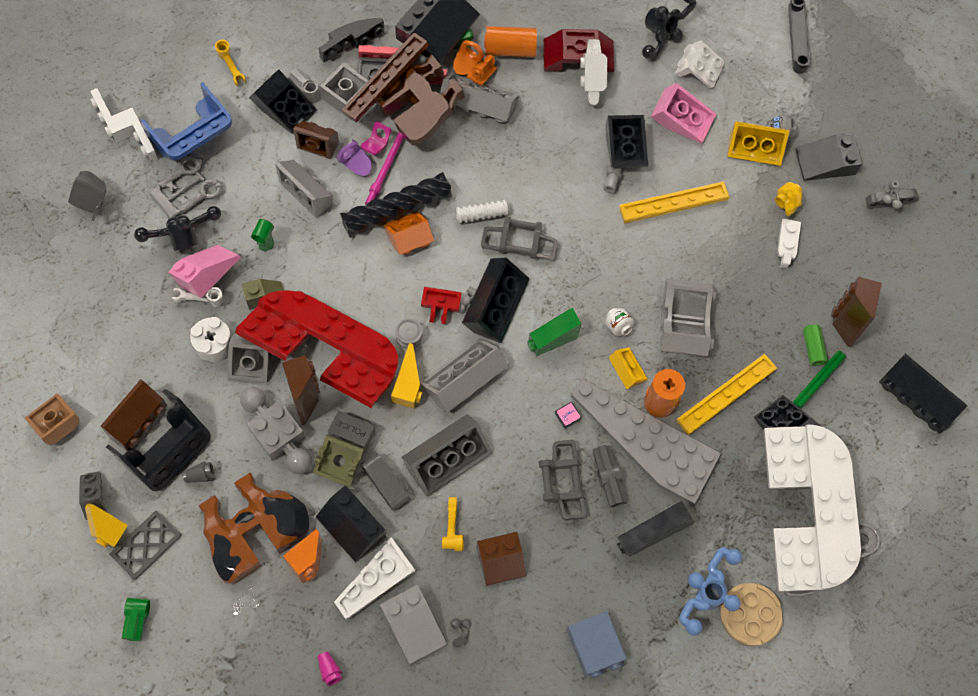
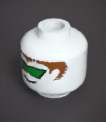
M614 308L607 313L605 324L615 336H626L632 331L634 320L625 309Z

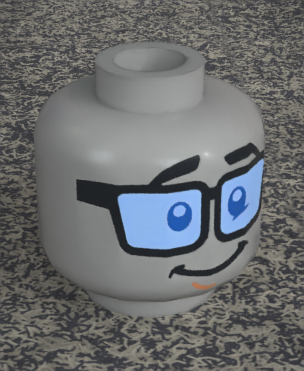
M789 115L772 118L770 126H768L789 130L788 138L792 137L797 129L794 118Z

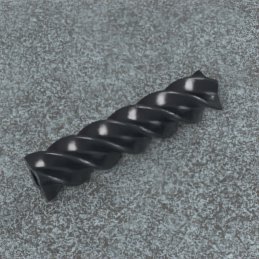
M444 172L439 173L434 178L420 181L417 185L406 186L400 192H391L382 199H374L365 206H356L348 213H340L342 224L349 238H351L355 232H367L372 225H384L389 218L399 219L404 216L406 211H419L423 204L434 205L440 197L451 198V185L447 181Z

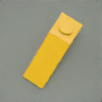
M409 343L391 399L392 403L414 409L416 403H420L423 392H420L413 344Z

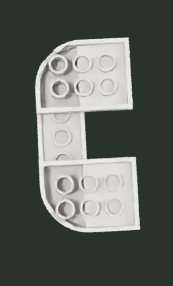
M820 426L764 428L768 488H811L815 527L772 529L778 592L816 591L836 587L845 582L854 573L861 556L850 453L844 442L836 434Z

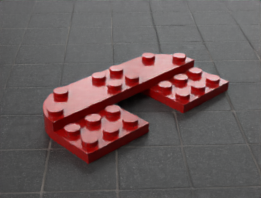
M282 290L268 293L258 300V306L235 330V334L284 361L294 353L309 335L338 349L341 352L321 374L320 381L371 409L393 382L398 367L397 351L387 337L302 291Z

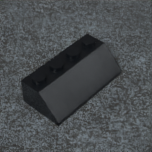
M507 257L491 258L462 324L475 334L502 343L530 278Z
M906 353L879 381L886 391L891 392L901 404L910 408L916 417L924 420L930 429L937 431L939 434L968 406Z

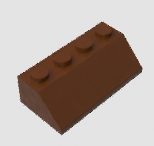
M858 276L854 283L851 282L848 291L845 290L843 298L839 299L837 306L833 307L831 317H834L832 325L848 347H851L874 320L882 283Z
M306 355L282 362L302 425L307 423L319 401L317 394L321 393L312 360L308 361Z

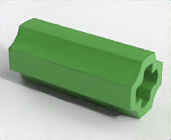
M818 324L808 325L803 329L810 365L820 366L826 364L828 360L821 327Z

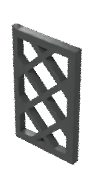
M155 510L109 555L131 576L132 580H135L181 536V533H178ZM157 517L160 520V528H148L149 523ZM171 531L175 536L167 543H163V532ZM144 532V543H132V539L137 534ZM148 532H160L159 543H147ZM124 547H128L127 559H119L116 554ZM132 547H143V558L131 559ZM147 547H159V551L152 558H147ZM131 562H142V567L134 574L130 570Z

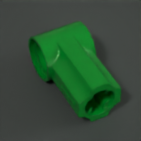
M265 219L258 220L251 234V238L257 242L259 250L264 252L272 250L274 247L272 236L274 225Z
M130 597L126 599L124 606V616L126 617L121 639L141 641L145 618L148 617L150 611L149 599Z

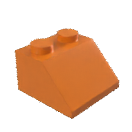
M418 211L383 225L394 249L399 255L409 254L413 249L426 247L430 242L434 241L428 220Z
M317 529L283 555L287 565L302 583L313 580L317 576L316 572L319 571L322 539Z

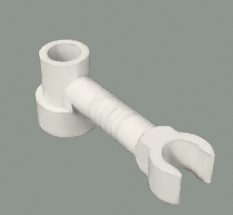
M212 287L202 298L182 291L180 288H174V293H179L180 296L171 297L176 303L195 300L210 302L214 307H219L223 303L222 292L217 287Z

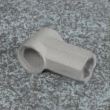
M301 69L293 70L288 79L310 103L318 102L321 94L317 81L310 79Z

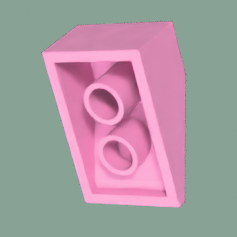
M675 83L664 89L651 118L664 128L703 143L716 113L679 84Z
M216 245L182 258L173 265V268L168 273L181 288L202 298L241 257L226 248Z

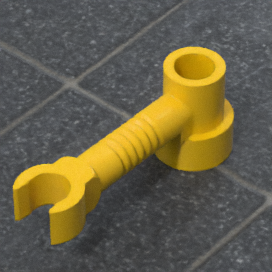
M218 40L215 44L216 52L226 62L233 75L234 84L238 87L237 79H242L246 83L245 76L238 71L230 57L228 41Z
M449 497L447 537H442V549H454V551L463 552L464 536L455 535L458 500L457 497Z

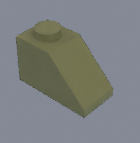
M257 279L241 284L249 310L255 309L258 306V300L268 293L284 290L281 281Z

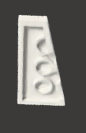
M392 537L379 550L372 561L364 567L357 578L334 601L346 620L415 572V569Z

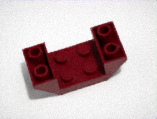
M561 29L543 39L544 71H561L563 63H580L581 57H584V53H586L588 40L598 39L600 40L601 53L607 57V72H614L613 40L599 30Z

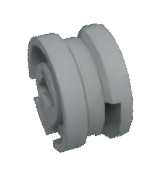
M414 319L400 321L396 327L397 343L405 349L408 348L409 343L413 344V347L419 346L423 335L421 324Z

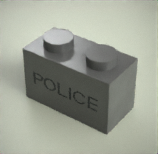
M339 410L328 430V435L364 448V452H366L375 434L374 425Z

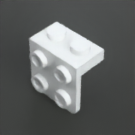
M700 40L686 46L684 55L677 64L678 68L675 74L682 77L692 73L708 88H712L719 77L724 60Z

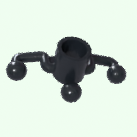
M684 0L689 5L682 12L679 9L669 12L665 6L654 7L648 11L645 18V26L648 30L656 32L655 39L658 44L656 48L652 45L643 47V57L651 61L657 60L664 48V40L668 35L673 42H679L682 39L683 32L677 28L678 21L685 19L696 7V0Z
M211 206L207 209V212L192 220L185 215H181L178 218L173 217L167 220L166 228L148 231L144 227H139L135 230L134 237L138 242H146L149 238L169 235L174 251L198 245L193 227L208 219L212 221L218 220L221 217V210L217 206Z

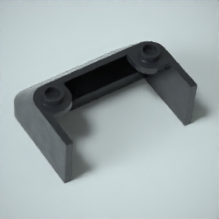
M166 389L162 392L174 404L166 415V419L172 427L144 455L136 449L128 450L122 455L109 444L106 446L132 474L152 491L162 490L209 443L211 438L209 430L182 400Z

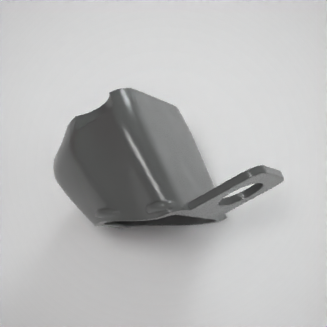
M80 171L74 180L68 203L79 209L94 213L92 221H94L100 213L106 194L104 180H101L90 171Z

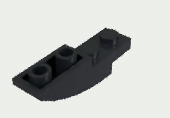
M382 18L363 19L346 24L328 34L329 41L318 48L320 59L323 62L333 59L338 53L347 50L352 44L356 49L359 48V45H366L369 40L382 34L384 31V20Z

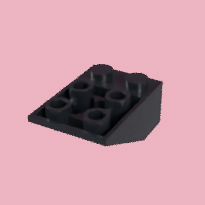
M279 69L249 97L262 112L291 134L294 133L293 129L297 124L306 121L317 110Z
M784 395L754 416V419L763 430L764 428L805 427L806 425L822 427Z

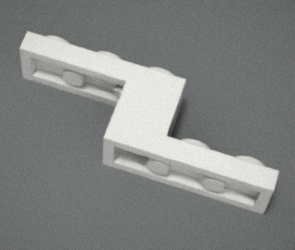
M98 89L91 90L93 98L90 101L94 109H99L100 112L97 114L102 123L106 122L107 126L104 128L109 138L113 136L117 143L134 136L136 142H141L142 144L140 149L144 157L148 156L151 162L158 160L133 108L111 116Z

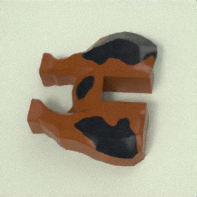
M248 473L234 483L237 490L241 492L242 497L248 501L249 506L240 510L232 519L225 520L220 516L221 503L216 495L199 505L204 513L203 533L210 545L215 569L224 583L232 585L261 567L259 560L243 538L244 534L260 524L280 554L291 547L290 543L303 538L309 530V515L304 503L286 491L275 490L268 493L257 487L251 473Z

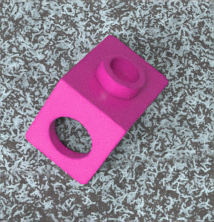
M376 121L371 137L363 142L360 148L374 156L387 146L391 128ZM378 128L384 130L385 137H380L378 135Z

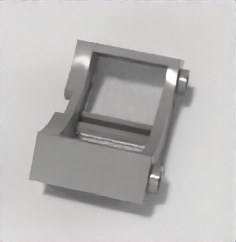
M666 278L663 295V309L666 312L661 314L662 334H664L660 337L662 351L708 356L714 342L710 335L711 302L715 300L716 291L713 290L711 284Z

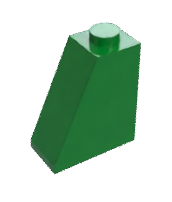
M568 309L529 333L527 345L530 351H534L536 356H539L578 339L582 324L574 309Z

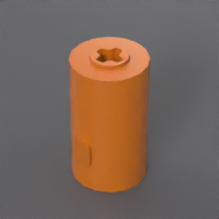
M486 26L484 38L486 56H536L537 28Z
M672 369L661 370L655 375L650 388H647L644 398L645 408L650 415L664 418L673 413L675 407L679 405L685 390V381L682 375Z

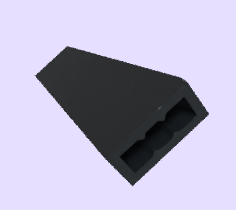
M680 501L618 536L617 538L620 542L617 543V546L622 554L626 553L630 557L694 524V521L683 502Z

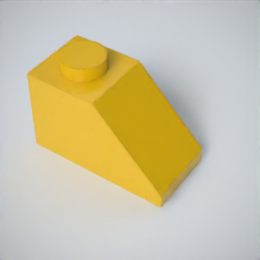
M87 504L85 506L91 536L97 539L95 543L104 548H107V546L115 547L128 525L97 506Z

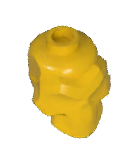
M787 182L777 190L775 202L780 208H785L787 217L802 206V188L798 184Z

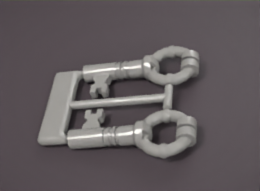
M197 155L183 157L179 168L160 181V186L150 191V195L169 218H175L181 211L184 214L201 200L216 198L221 192L223 185L218 179H208L205 181L202 175L197 172L202 163ZM191 159L196 166L192 170H187L184 163ZM194 173L198 176L169 198L160 190L161 187L164 189L167 186L173 193L174 189H178L173 185V181L183 174L190 175ZM198 180H201L203 183L195 197L188 201L182 194L181 198H177L182 204L179 207L180 210H177L170 201ZM208 184H212L216 188V192L208 194L205 187Z

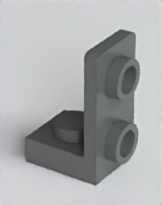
M100 471L80 476L79 504L86 520H88L85 510L87 504H93L107 512L101 496Z

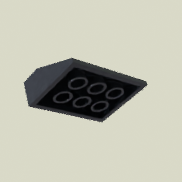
M417 0L396 24V39L405 43L413 33H416L429 44L421 54L427 58L432 55L441 64L479 18L480 13L466 0Z

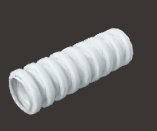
M502 200V202L496 201V203L492 201L490 204L486 202L485 205L480 203L479 206L474 204L473 207L468 205V207L456 208V218L459 224L462 221L466 223L468 220L473 222L474 219L479 221L480 218L484 220L486 217L490 219V217L496 218V216L508 215V206L505 200Z

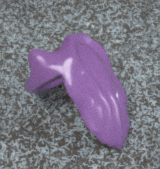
M352 139L353 142L344 146L338 156H336V159L340 163L345 164L355 174L366 176L371 171V160L360 148L359 144Z

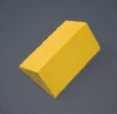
M735 121L729 136L727 157L781 166L789 130Z

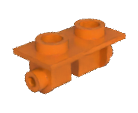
M487 55L466 77L482 86L497 70V67L494 66L495 57Z

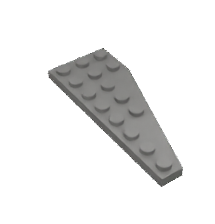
M581 378L571 397L587 414L589 413L597 421L601 428L608 432L609 436L630 458L632 457L639 464L640 468L653 479V482L658 487L694 506L721 453Z

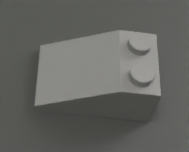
M418 585L380 604L381 611L409 665L447 645Z

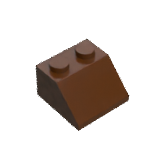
M302 121L294 127V136L298 149L328 159L332 158L339 143L338 132L332 128H324L316 123Z
M517 532L477 541L476 548L486 586L526 577L523 552Z

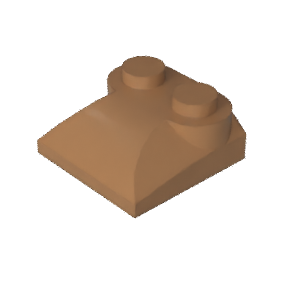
M58 393L25 417V420L47 445L58 443L75 430L80 422L79 417Z

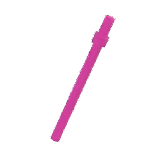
M400 132L375 183H372L369 189L370 193L365 204L374 200L382 190L381 185L404 139Z

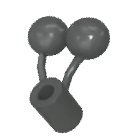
M457 618L452 619L450 622L451 627L458 629L461 637L454 639L452 643L454 647H459L465 643V638L469 634L472 622L469 619H463L462 622ZM461 624L464 628H467V633L464 637L459 629Z

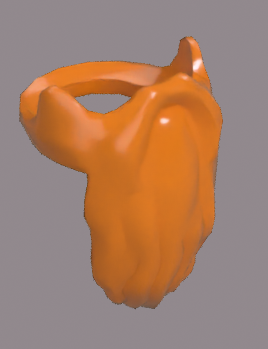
M463 41L453 62V68L457 75L469 74L477 63L483 59L485 53L483 54L481 47L473 41ZM466 46L474 47L477 50L478 55L476 52H474L470 48H467Z

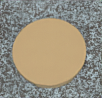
M745 583L735 586L728 592V596L735 595L741 601L740 608L737 611L727 610L724 602L720 607L722 625L731 638L744 645L759 646L769 642L778 634L783 623L781 603L770 589L761 584Z

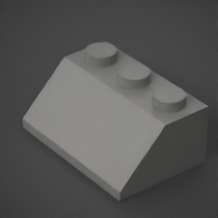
M295 160L280 161L275 164L279 183L315 218L333 205L332 193L327 188H323L315 176L311 177L304 165H299Z

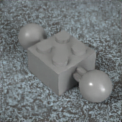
M251 387L243 391L240 397L241 406L244 410L256 413L257 415L246 424L271 461L286 453V466L292 473L303 474L307 472L312 464L311 455L307 450L296 448L295 446L305 439L303 430L282 402L278 401L267 409L265 406L266 396L261 389Z

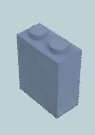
M607 611L567 627V633L585 677L591 675V678H595L604 674L602 670L607 668L613 671L623 667L622 663L627 658Z

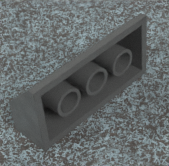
M466 414L401 458L418 486L428 496L493 452L478 422Z

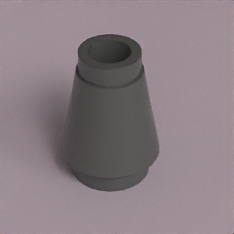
M205 461L182 472L185 483L210 481L211 478L215 477L212 463H206Z

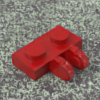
M424 287L421 307L431 308L429 322L434 323L436 309L443 310L441 324H446L448 311L459 313L462 292Z

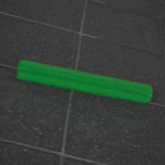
M840 350L837 351L795 398L793 403L801 409L841 364L846 355Z

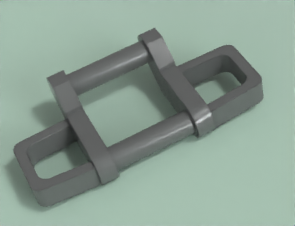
M505 216L503 227L487 226L484 228L481 248L499 251L500 253L511 252L527 255L534 259L539 258L553 261L558 241L555 238L540 234L542 222L531 223ZM509 226L534 230L532 249L506 244ZM487 232H502L500 246L485 244ZM539 238L553 243L552 255L537 253Z
M575 440L555 441L552 446V460L546 459L538 462L539 468L542 470L545 494H543V500L545 502L558 503L564 521L584 519L586 516L585 496L581 489L578 469L580 462L577 458ZM571 446L573 459L556 461V448ZM570 468L574 492L553 493L550 470ZM579 501L581 514L567 515L563 502Z

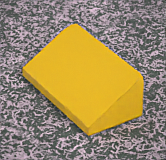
M630 347L616 350L609 356V360L626 389H630L648 380Z

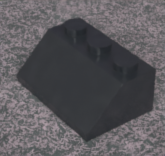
M346 485L335 493L316 515V519L355 563L387 536L384 527Z

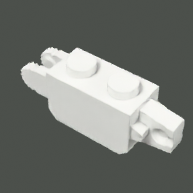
M589 39L586 53L580 59L581 69L583 68V76H580V87L587 91L588 103L596 105L599 101V91H603L607 87V57L601 53L600 40Z

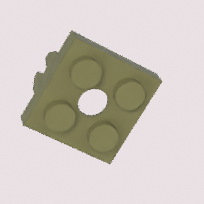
M326 435L323 445L318 451L319 455L315 459L316 464L313 473L351 487L365 449ZM336 455H342L345 458L343 466L335 465L334 457Z

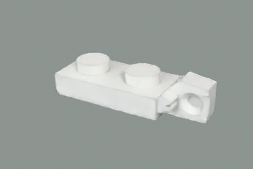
M784 218L781 221L776 253L778 257H782L781 268L788 269L791 259L794 260L797 255L801 222Z

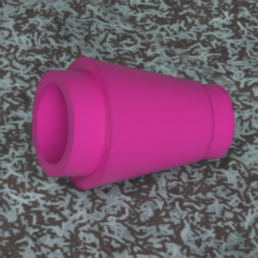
M329 652L318 655L317 659L322 681L327 686L341 681L342 671Z

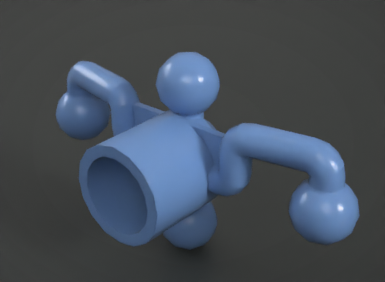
M725 547L719 548L708 565L709 575L705 581L703 576L697 572H693L688 576V584L691 588L697 589L696 598L690 599L686 603L679 619L690 635L697 636L702 632V624L699 620L688 619L694 607L700 611L714 610L724 602L726 609L729 611H737L740 608V599L735 595L728 596L727 588L724 584L725 576L717 569L723 556L726 557L729 564H739L742 560V554L739 550ZM706 587L714 588L719 595V600L709 599L706 595Z

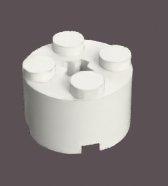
M217 317L206 318L191 328L190 340L200 359L216 363L228 357L229 341L232 336L228 326Z

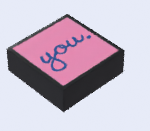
M572 402L559 408L554 413L564 429L582 419Z

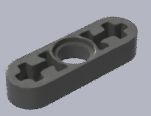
M916 189L896 190L902 205L912 204L919 200ZM891 191L870 194L865 200L869 209L892 207V202L897 200V195L893 191L891 195L893 200L889 204L883 201V196L886 194L890 195Z

